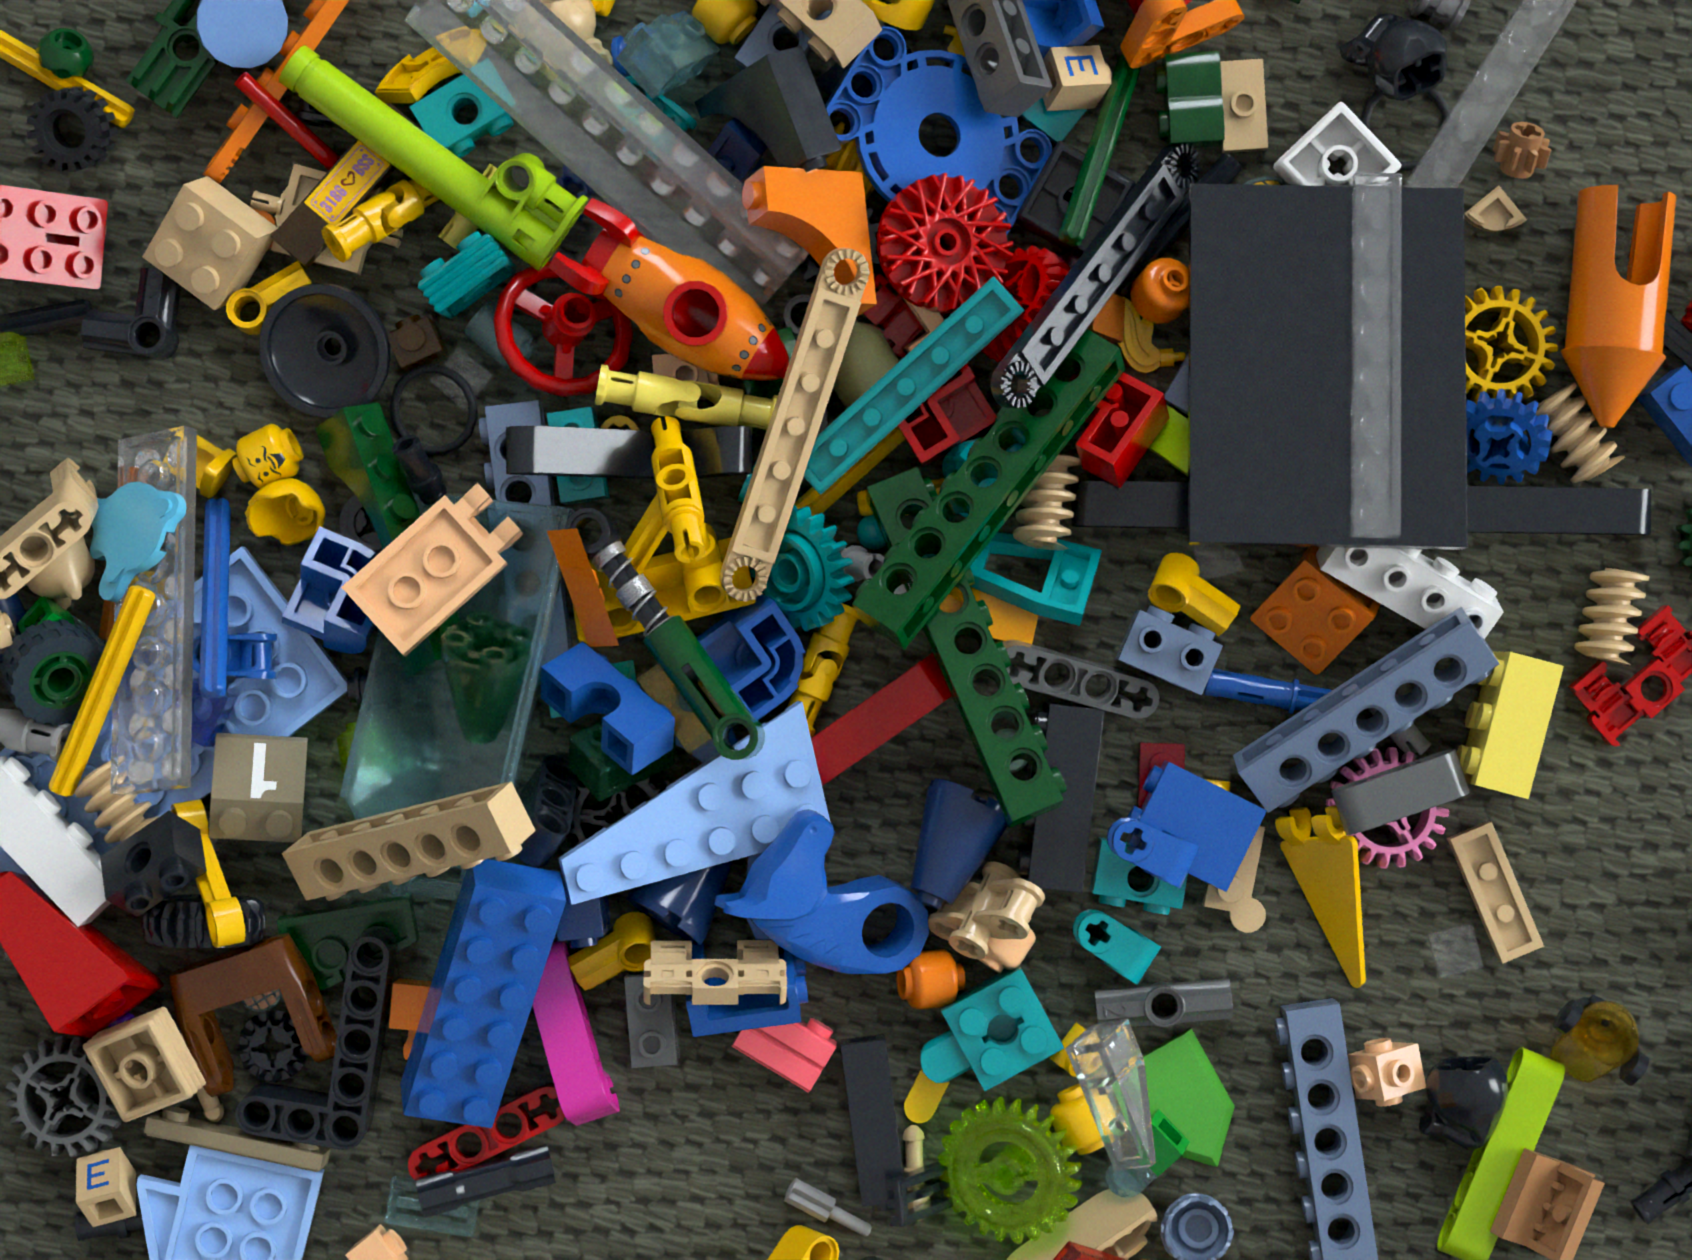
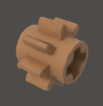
M1516 122L1512 124L1509 133L1498 131L1492 150L1495 152L1494 161L1500 162L1499 168L1506 175L1515 178H1528L1533 174L1535 167L1546 169L1551 149L1548 148L1550 140L1544 138L1545 133L1539 126L1528 122Z

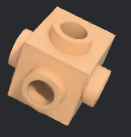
M1380 1038L1365 1042L1364 1050L1348 1054L1351 1081L1356 1099L1375 1100L1376 1106L1380 1107L1391 1106L1403 1102L1402 1095L1426 1088L1418 1043L1391 1042V1038Z

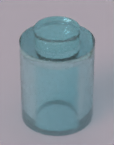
M491 300L471 319L464 330V334L503 369H507L509 366L497 347L493 324L497 303ZM512 317L511 324L514 341L527 360L535 349L530 345L534 336Z

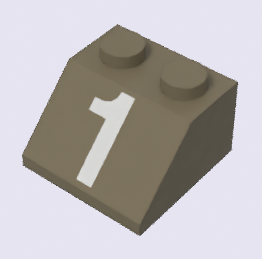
M216 733L209 838L294 843L301 838L308 738Z

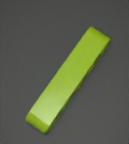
M1520 1047L1515 1052L1506 1072L1509 1092L1504 1110L1486 1144L1473 1151L1437 1240V1249L1460 1260L1489 1259L1498 1238L1497 1235L1490 1232L1524 1148L1532 1151L1535 1150L1563 1082L1565 1074L1564 1064L1523 1047Z

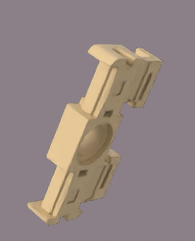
M737 940V959H692V941H651V959L644 962V1002L650 1005L651 994L692 995V1005H738V995L779 994L780 1004L786 1002L787 997L786 962L783 959H779L778 945L772 940ZM717 977L724 979L726 983L721 986H709L704 981L708 978Z

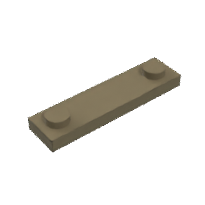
M173 1106L165 1107L162 1111H156L147 1117L144 1133L147 1136L314 1172L320 1171L328 1164L331 1148L251 1135L244 1132L241 1128L190 1118V1111Z

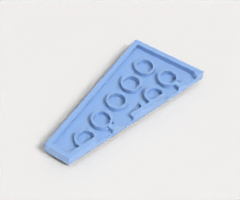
M795 702L786 708L785 712L768 723L762 724L765 731V742L763 748L756 756L749 759L731 760L717 753L667 786L666 790L648 802L644 801L608 828H603L559 857L558 860L569 903L571 905L762 853L771 845L788 821L798 811L807 809L817 811L830 822L803 702ZM750 735L734 744L733 747L737 750L745 748L750 740Z

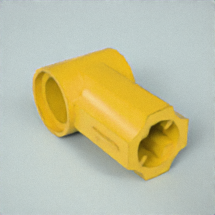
M296 261L251 288L235 291L229 297L226 304L228 318L242 332L248 335H259L264 319L274 303L286 293L298 287L312 284L299 261ZM250 302L259 303L261 307L259 316L251 322L241 321L240 311L242 307Z
M1177 552L1165 555L1148 590V597L1151 603L1166 612L1182 611L1208 630L1216 633L1219 637L1228 629L1231 622L1237 616L1241 605L1199 577L1200 568L1191 557Z
M640 912L624 914L616 920L613 925V932L601 938L597 945L585 947L568 957L569 967L577 983L585 991L593 989L625 970L632 972L644 971V962L651 959V941H656L650 917Z

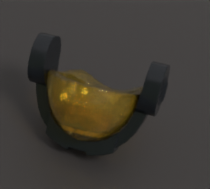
M1592 995L1589 998H1580L1578 1001L1572 999L1563 1006L1555 1017L1553 1028L1560 1032L1561 1035L1551 1049V1059L1564 1064L1565 1071L1577 1080L1586 1083L1593 1082L1620 1066L1619 1078L1628 1086H1632L1646 1072L1649 1058L1640 1051L1637 1024L1633 1015L1623 1005Z

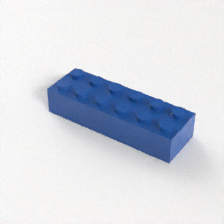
M485 859L480 864L466 870L400 1083L403 1114L405 1116L486 1128L493 1127L566 904L560 872Z

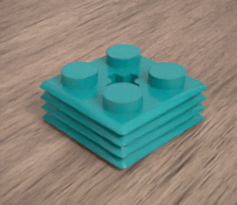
M479 231L472 233L456 246L460 253L446 263L442 258H439L420 272L423 279L418 283V289L423 292V296L429 300L428 304L434 307L436 313L444 318L452 319L516 273L517 265L512 262V258L506 254L507 251L501 247V244L492 235L485 234L482 236Z

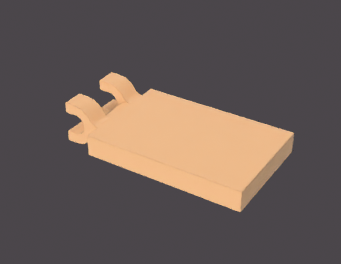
M478 483L456 504H453L444 495L341 587L405 657L508 565L499 554L524 536L520 528L509 516L490 534L477 521L475 516L479 515L494 502Z

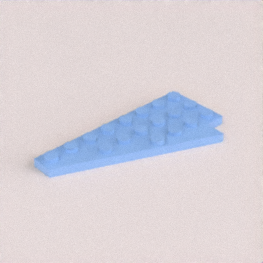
M190 1145L181 1183L142 1174L137 1179L136 1186L149 1260H303L325 1169L314 1172Z

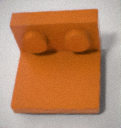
M1309 547L1304 552L1296 568L1253 612L1251 621L1312 673L1318 675L1375 618L1381 603L1321 570L1316 558V552L1320 547Z

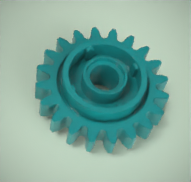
M795 505L793 506L775 563L772 566L766 584L767 587L762 592L775 601L793 629L802 626L804 631L829 624L834 621L835 616L843 614L845 610L841 603L852 598L844 586L854 583V578L844 572L845 567L853 564L852 559L843 558L841 555V551L847 545L846 541L835 542L833 537L836 534L837 527L833 525L824 529V514L820 513L812 516L809 506L797 509ZM754 569L750 570L752 578L756 577Z

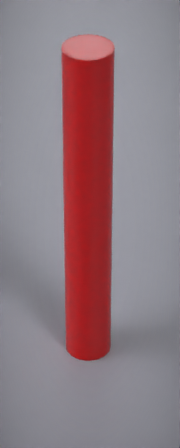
M244 72L237 79L234 85L326 169L330 170L340 159L339 155L249 73Z

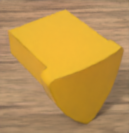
M185 429L163 467L200 489L201 495L211 499L229 476L233 468L232 460L237 457V453L230 448L224 451L193 431Z

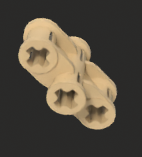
M987 862L982 869L983 879L981 884L968 882L953 905L943 903L940 910L930 914L928 917V925L931 932L942 939L948 940L952 948L958 953L972 959L980 960L985 958L989 951L987 942L990 937L996 939H1025L1030 931L1028 923L1035 908L1040 907L1045 900V894L1038 886L1021 879L1015 870L999 862Z

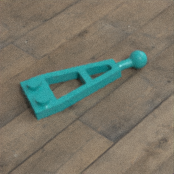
M865 516L857 526L859 542L871 550L885 547L886 544L874 516ZM996 533L970 566L975 580V584L970 585V587L1033 614L1080 626L1102 550L1057 539V542L1069 549H1038L1018 542L1013 538V534ZM990 553L1052 560L1042 593L985 570ZM926 554L922 558H932L936 555Z

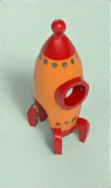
M594 198L584 207L583 214L602 226L603 230L591 245L581 264L558 252L554 255L549 265L550 269L577 290L597 299H608L638 325L650 342L675 358L706 372L738 379L755 381L784 379L790 360L785 345L773 324L747 292L730 277L703 259L679 254L649 240L647 233L639 224L613 207Z

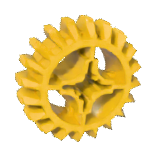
M1502 286L1492 288L1490 299L1483 288L1474 291V302L1465 295L1466 348L1474 351L1477 355L1478 367L1476 372L1479 373L1477 376L1466 363V394L1472 389L1471 401L1476 404L1480 392L1485 391L1491 399H1494L1499 389H1504L1508 399H1513L1517 392L1523 393L1522 397L1524 399L1530 398L1534 395L1531 384L1540 387L1547 382L1545 376L1539 370L1550 371L1555 366L1552 360L1544 357V354L1558 351L1557 344L1545 342V337L1556 333V328L1549 326L1542 329L1540 321L1547 318L1548 312L1543 310L1534 315L1531 312L1536 303L1533 297L1526 299L1521 305L1518 304L1520 299V290L1518 289L1511 290L1506 300L1504 299ZM1500 312L1498 320L1493 323L1489 332L1480 330L1472 332L1466 329L1469 322L1477 314ZM1513 319L1523 328L1528 339L1529 351H1527L1528 347L1519 344L1514 338L1513 331L1516 322ZM1497 334H1499L1498 346L1504 349V352L1492 356L1493 348L1487 345V342L1496 339ZM1503 362L1525 365L1522 372L1511 382H1491L1493 374L1499 371Z

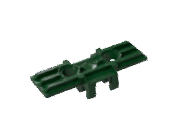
M172 0L163 14L160 12L156 14L153 19L162 25L163 29L125 80L177 119L219 62L201 44L196 31L197 12L187 26L178 25L195 0ZM182 41L186 44L198 41L200 49L194 59L183 61L178 58L176 47Z

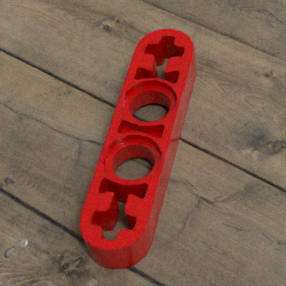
M550 1083L542 1085L499 1106L492 1128L462 1124L421 1144L412 1152L408 1160L409 1174L413 1179L432 1174L429 1169L421 1171L418 1166L423 1160L422 1153L426 1152L430 1158L442 1154L446 1150L441 1144L444 1141H447L450 1156L457 1165L451 1166V1159L448 1158L436 1166V1173L445 1170L459 1171L470 1168L558 1125L565 1119L560 1105L556 1108V1116H552L549 1111L536 1115L533 1120L538 1126L533 1128L531 1127L528 1112L521 1106L522 1103L527 1102L529 1111L539 1107L543 1102V1094H547L550 1099L557 1098L555 1085ZM503 1113H514L521 1119L522 1129L516 1136H505L499 1131L497 1121ZM473 1132L479 1136L482 1148L477 1155L467 1156L458 1149L457 1141L462 1133Z

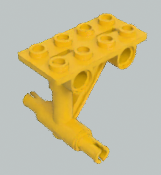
M665 416L667 429L663 430L661 418H657L651 425V432L654 436L656 447L651 456V463L657 494L624 545V548H626L624 554L627 558H633L631 561L633 567L639 574H644L650 585L654 587V590H656L654 596L662 607L668 606L666 612L669 617L680 615L684 621L754 604L756 598L747 602L738 601L724 590L725 588H723L720 581V571L731 538L718 541L712 526L704 522V511L692 452L682 442L679 421L674 417ZM667 531H669L673 536L674 552L652 557ZM590 563L591 568L596 571L600 582L598 588H602L605 596L604 605L616 638L643 632L645 629L641 623L632 620L633 612L626 611V608L616 597V588H609V579L605 573L598 572L593 563ZM742 565L736 571L734 570L732 583L735 588L746 589L752 585L749 566ZM573 605L579 643L583 641L588 645Z

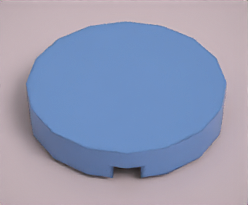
M200 0L196 16V31L201 44L214 59L231 67L253 68L267 63L281 50L287 37L288 16L282 0Z

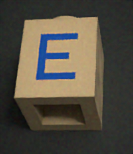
M1099 45L1051 47L1043 59L1053 87L1042 97L1047 111L1095 108L1112 84L1111 70L1104 61Z
M120 1147L102 1150L95 1154L77 1158L76 1204L92 1227L136 1216V1171Z

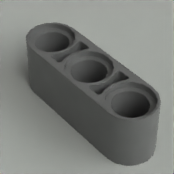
M1449 749L1333 789L1331 793L1345 834L1351 835L1468 795L1470 791L1456 750Z

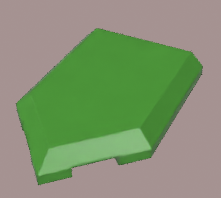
M1191 1028L1113 1070L1142 1124L1159 1109L1190 1141L1181 1157L1218 1167L1235 1106Z

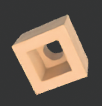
M381 1224L357 1242L345 1255L349 1260H408L404 1253L407 1250L404 1241L394 1230L386 1231Z

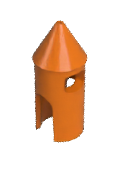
M1618 185L1593 186L1582 189L1578 193L1565 348L1561 350V354L1599 426L1602 428L1615 427L1666 359V356L1663 354L1664 326L1676 207V195L1669 191L1663 194L1662 201L1644 203L1636 206L1626 280L1620 276L1615 266Z

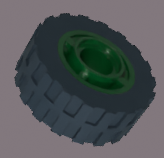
M59 619V621L53 622L51 620L42 621L41 624L36 626L31 625L26 628L25 632L21 635L18 634L12 640L13 643L9 648H6L3 654L5 658L0 667V671L3 674V678H1L3 686L15 706L28 719L31 717L37 723L44 724L46 722L52 725H61V722L66 721L69 723L73 722L76 719L103 650L89 631L86 632L77 623L71 624L68 620ZM62 668L58 674L49 676L54 670Z

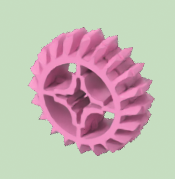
M1388 747L1383 761L1379 749L1374 748L1369 753L1370 764H1367L1363 757L1359 759L1353 758V763L1358 770L1354 773L1350 768L1341 766L1339 772L1348 779L1346 782L1348 784L1414 761L1415 753L1407 751L1398 762L1397 748ZM1336 781L1330 783L1331 789L1343 786L1342 783ZM1334 798L1326 799V806H1336ZM1435 806L1421 811L1420 819L1412 832L1409 831L1411 827L1408 824L1407 817L1387 823L1386 825L1390 831L1395 833L1399 839L1398 842L1391 844L1373 843L1361 832L1351 834L1350 836L1355 837L1357 840L1358 851L1363 848L1360 862L1368 865L1377 853L1376 861L1378 867L1386 869L1390 862V855H1392L1396 866L1401 868L1406 866V851L1414 860H1421L1423 857L1418 845L1421 843L1431 850L1436 847V843L1428 835L1430 831L1444 834L1445 827L1434 822L1436 816L1448 817L1449 810Z

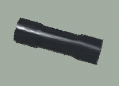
M547 1144L513 1152L507 1158L459 1171L445 1170L414 1179L423 1218L457 1210L465 1203L510 1191L524 1192L556 1183Z

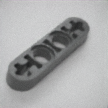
M1019 640L1002 642L1009 658H1014L1018 652V656L1024 662L1034 665L1033 673L1028 668L1014 666L1012 672H1010L1009 667L1006 668L1013 684L1020 682L1022 687L1135 719L1149 717L1159 705L1160 696L1158 689L1142 675ZM1056 662L1065 664L1067 672L1063 681L1055 685L1045 682L1044 674L1048 666ZM1096 674L1105 675L1107 678L1105 691L1097 696H1089L1085 690L1088 679ZM1119 686L1124 691L1137 693L1141 687V691L1146 694V698L1144 701L1137 700L1133 706V703L1126 696L1118 694Z

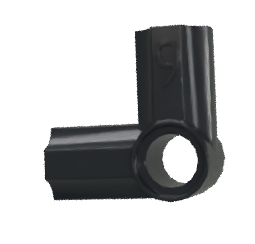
M141 268L135 315L88 310L87 315L82 320L81 337L83 348L86 350L146 356L157 361L170 358L177 351L179 345L176 321L181 285L158 268ZM159 327L161 333L159 342L155 346L148 348L146 345L147 333L151 329Z

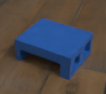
M1164 760L1161 768L1154 765L1142 788L1148 794L1141 808L1133 806L1127 817L1139 820L1160 831L1165 830L1199 846L1200 848L1188 873L1227 892L1267 810ZM1134 828L1131 834H1127L1125 841L1137 847L1140 839L1135 836L1136 828Z
M703 943L701 946L699 944L698 946L692 945V959H706ZM785 949L784 954H778L779 959H783L786 962L787 997L786 1002L780 1004L779 994L738 995V1005H692V995H686V1006L693 1037L800 1023V1004L808 1003L805 978L807 974L806 961ZM713 977L706 979L704 983L709 986H721L726 981L722 978Z

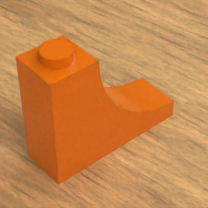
M763 166L744 181L742 203L744 208L747 209L749 225L771 229L787 236L803 247L820 267L826 255L834 249L845 247L858 251L868 262L870 275L861 298V305L857 316L877 304L862 172L816 169L806 173L804 168ZM840 259L835 264V268H833V276H835V280L839 284L844 285L853 281L857 268L852 259Z

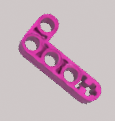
M556 941L552 943L532 1006L560 1106L566 1119L577 1126L620 1112L616 1093L611 1094L610 1088L614 1086L609 1074L603 1070L581 989L569 967L568 957L571 956L565 941Z

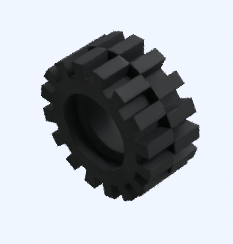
M75 86L45 94L40 97L41 101L33 104L31 110L36 114L28 116L26 124L34 125L35 129L28 131L27 137L28 140L37 139L38 144L31 148L35 154L41 152L46 154L41 159L44 164L50 165L55 163L54 170L62 172L68 169V172H76L97 165L98 162L104 161L109 156L106 152L113 150L116 142L109 139L117 135V127H109L108 121L116 118L113 112L105 114L103 111L109 105L104 98L94 100L97 95L96 92L92 90L83 91V87ZM66 112L76 114L84 125L85 139L80 146L69 145L60 133L59 120Z

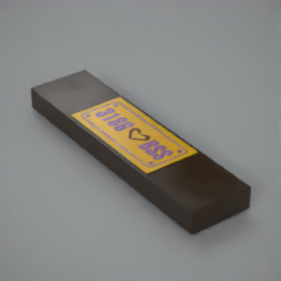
M390 102L387 104L389 107H391V108H392L393 110H395L397 113H399V114L402 115L404 118H406L408 121H410V122L413 123L415 126H417L413 121H411L407 116H405L401 111H399V110H398L395 106H393ZM356 139L273 233L271 238L308 269L327 247L321 233L323 227L329 223L335 226L353 215V209L368 201L396 167Z

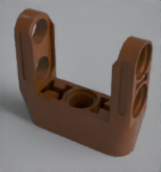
M289 933L276 935L261 940L254 945H246L245 947L189 964L169 974L177 1022L185 1043L206 1081L203 1088L209 1096L214 1097L230 1092L234 1086L233 1071L235 1064L214 1010L280 988L303 1050L317 1063L334 1058L337 1040L334 1026L314 974Z

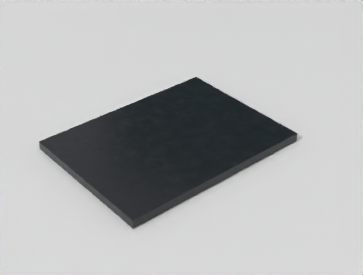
M1190 184L1188 545L1465 550L1468 547L1464 188Z

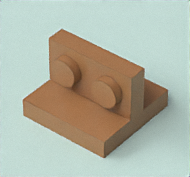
M1524 1148L1490 1232L1502 1239L1527 1246L1550 1260H1573L1605 1183L1595 1179V1174L1581 1167Z

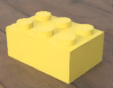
M1493 651L1499 665L1492 669L1491 674L1486 679L1477 683L1482 685L1478 702H1471L1465 719V727L1470 728L1466 746H1459L1457 756L1468 784L1529 799L1564 666L1513 652Z

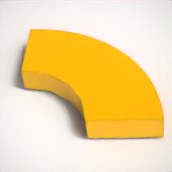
M472 27L453 31L433 39L436 43L435 46L424 51L414 59L409 54L396 64L380 82L375 94L384 103H416L421 100L430 88L441 80L456 73L473 69L490 37L483 27Z

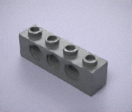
M947 0L953 16V23L957 28L965 52L966 61L978 90L979 100L985 112L1018 118L1053 88L1022 0Z

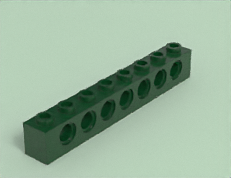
M1086 329L1046 384L1041 385L1036 391L1035 397L1031 398L1032 402L1026 404L1027 407H1002L1000 409L994 426L984 438L981 437L973 443L968 452L967 460L957 472H953L946 477L940 487V494L928 508L925 507L919 511L913 520L912 529L901 543L894 544L888 550L882 567L874 577L865 580L858 588L852 605L864 624L903 650L907 648L1125 371L1119 347ZM1071 374L1079 375V376H1078L1076 379H1074L1073 381H1070V382H1062V381H1061L1064 377H1066V376H1068V375H1071ZM1041 409H1051L1045 416H1034ZM1013 444H1024L1023 447L1017 451H1006L1007 448ZM987 478L996 479V481L990 486H978L983 480ZM968 513V516L963 521L957 523L950 522L955 515ZM929 549H941L932 558H922L923 554ZM912 584V587L907 592L894 594V591L900 585Z
M918 467L867 487L866 500L888 550L894 544L901 543L910 531L903 526L901 519L907 514H918L923 508H928L938 496L929 477L922 479ZM929 549L923 554V556L926 554L937 555L941 549ZM969 568L949 593V595H953L960 600L962 607L953 613L944 612L938 607L922 629L1008 827L1011 828L1059 808L1064 801L1062 793L1067 792V789L1057 766L1050 768L1043 753V751L1048 750L1045 736L1038 724L1031 726L1025 713V709L1030 708L1028 698L1020 682L1013 684L1006 669L1011 666L1008 652L1002 641L995 643L988 627L993 625V620L984 600L976 601L970 585L975 584L971 568ZM910 583L903 584L906 592L912 587ZM961 636H972L978 641L980 649L973 654H964L956 648L954 642ZM979 677H989L996 682L998 691L991 696H982L975 691L973 682ZM998 718L1009 719L1016 727V734L1010 738H1000L992 731L991 723ZM1016 760L1028 761L1034 768V777L1026 781L1016 779L1010 772V764Z

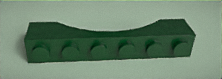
M379 402L344 407L316 427L315 430L330 470L341 478L359 499L370 517L383 550L412 525L421 514L414 495L406 483L405 471L396 455L392 452L394 442ZM457 611L406 657L396 648L407 678L443 670L472 652Z

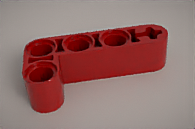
M933 652L811 738L822 786L951 697Z

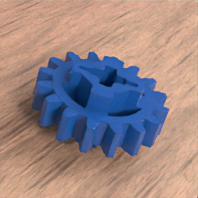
M1499 389L1494 399H1491L1483 391L1480 392L1477 404L1467 400V473L1474 471L1476 468L1481 470L1480 480L1483 482L1489 478L1490 474L1496 475L1499 485H1504L1508 475H1512L1518 483L1522 482L1525 470L1535 475L1538 472L1540 461L1547 460L1550 449L1549 445L1553 435L1551 430L1546 429L1549 421L1548 415H1535L1539 403L1533 401L1528 405L1522 404L1523 393L1517 392L1513 399H1508L1504 389ZM1472 428L1475 430L1474 437L1479 440L1477 445L1472 436ZM1526 429L1531 438V446L1527 444L1528 437L1523 433Z

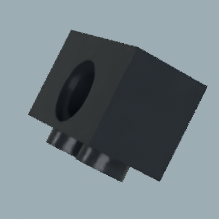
M167 811L100 856L105 900L136 917H139L207 871L200 829L171 811Z

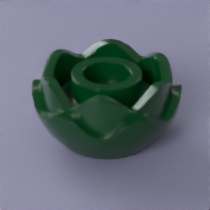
M59 28L48 32L38 42L36 53L39 54L41 67L51 70L59 78L66 79L71 76H84L89 66L94 64V53L90 43L82 34L75 30Z

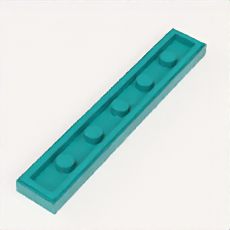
M995 276L986 282L816 437L804 478L820 495L1025 312Z

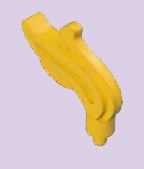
M1125 298L1123 342L1117 344L1129 366L1136 372L1146 374L1159 367L1174 366L1176 361H1184L1186 358L1184 352L1174 353L1173 348L1158 349L1152 344L1153 322L1147 321L1144 318L1140 320V315L1135 310L1132 302Z

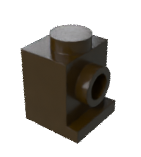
M417 314L402 319L395 324L396 329L387 334L399 366L405 371L449 356V352L432 314L422 318Z

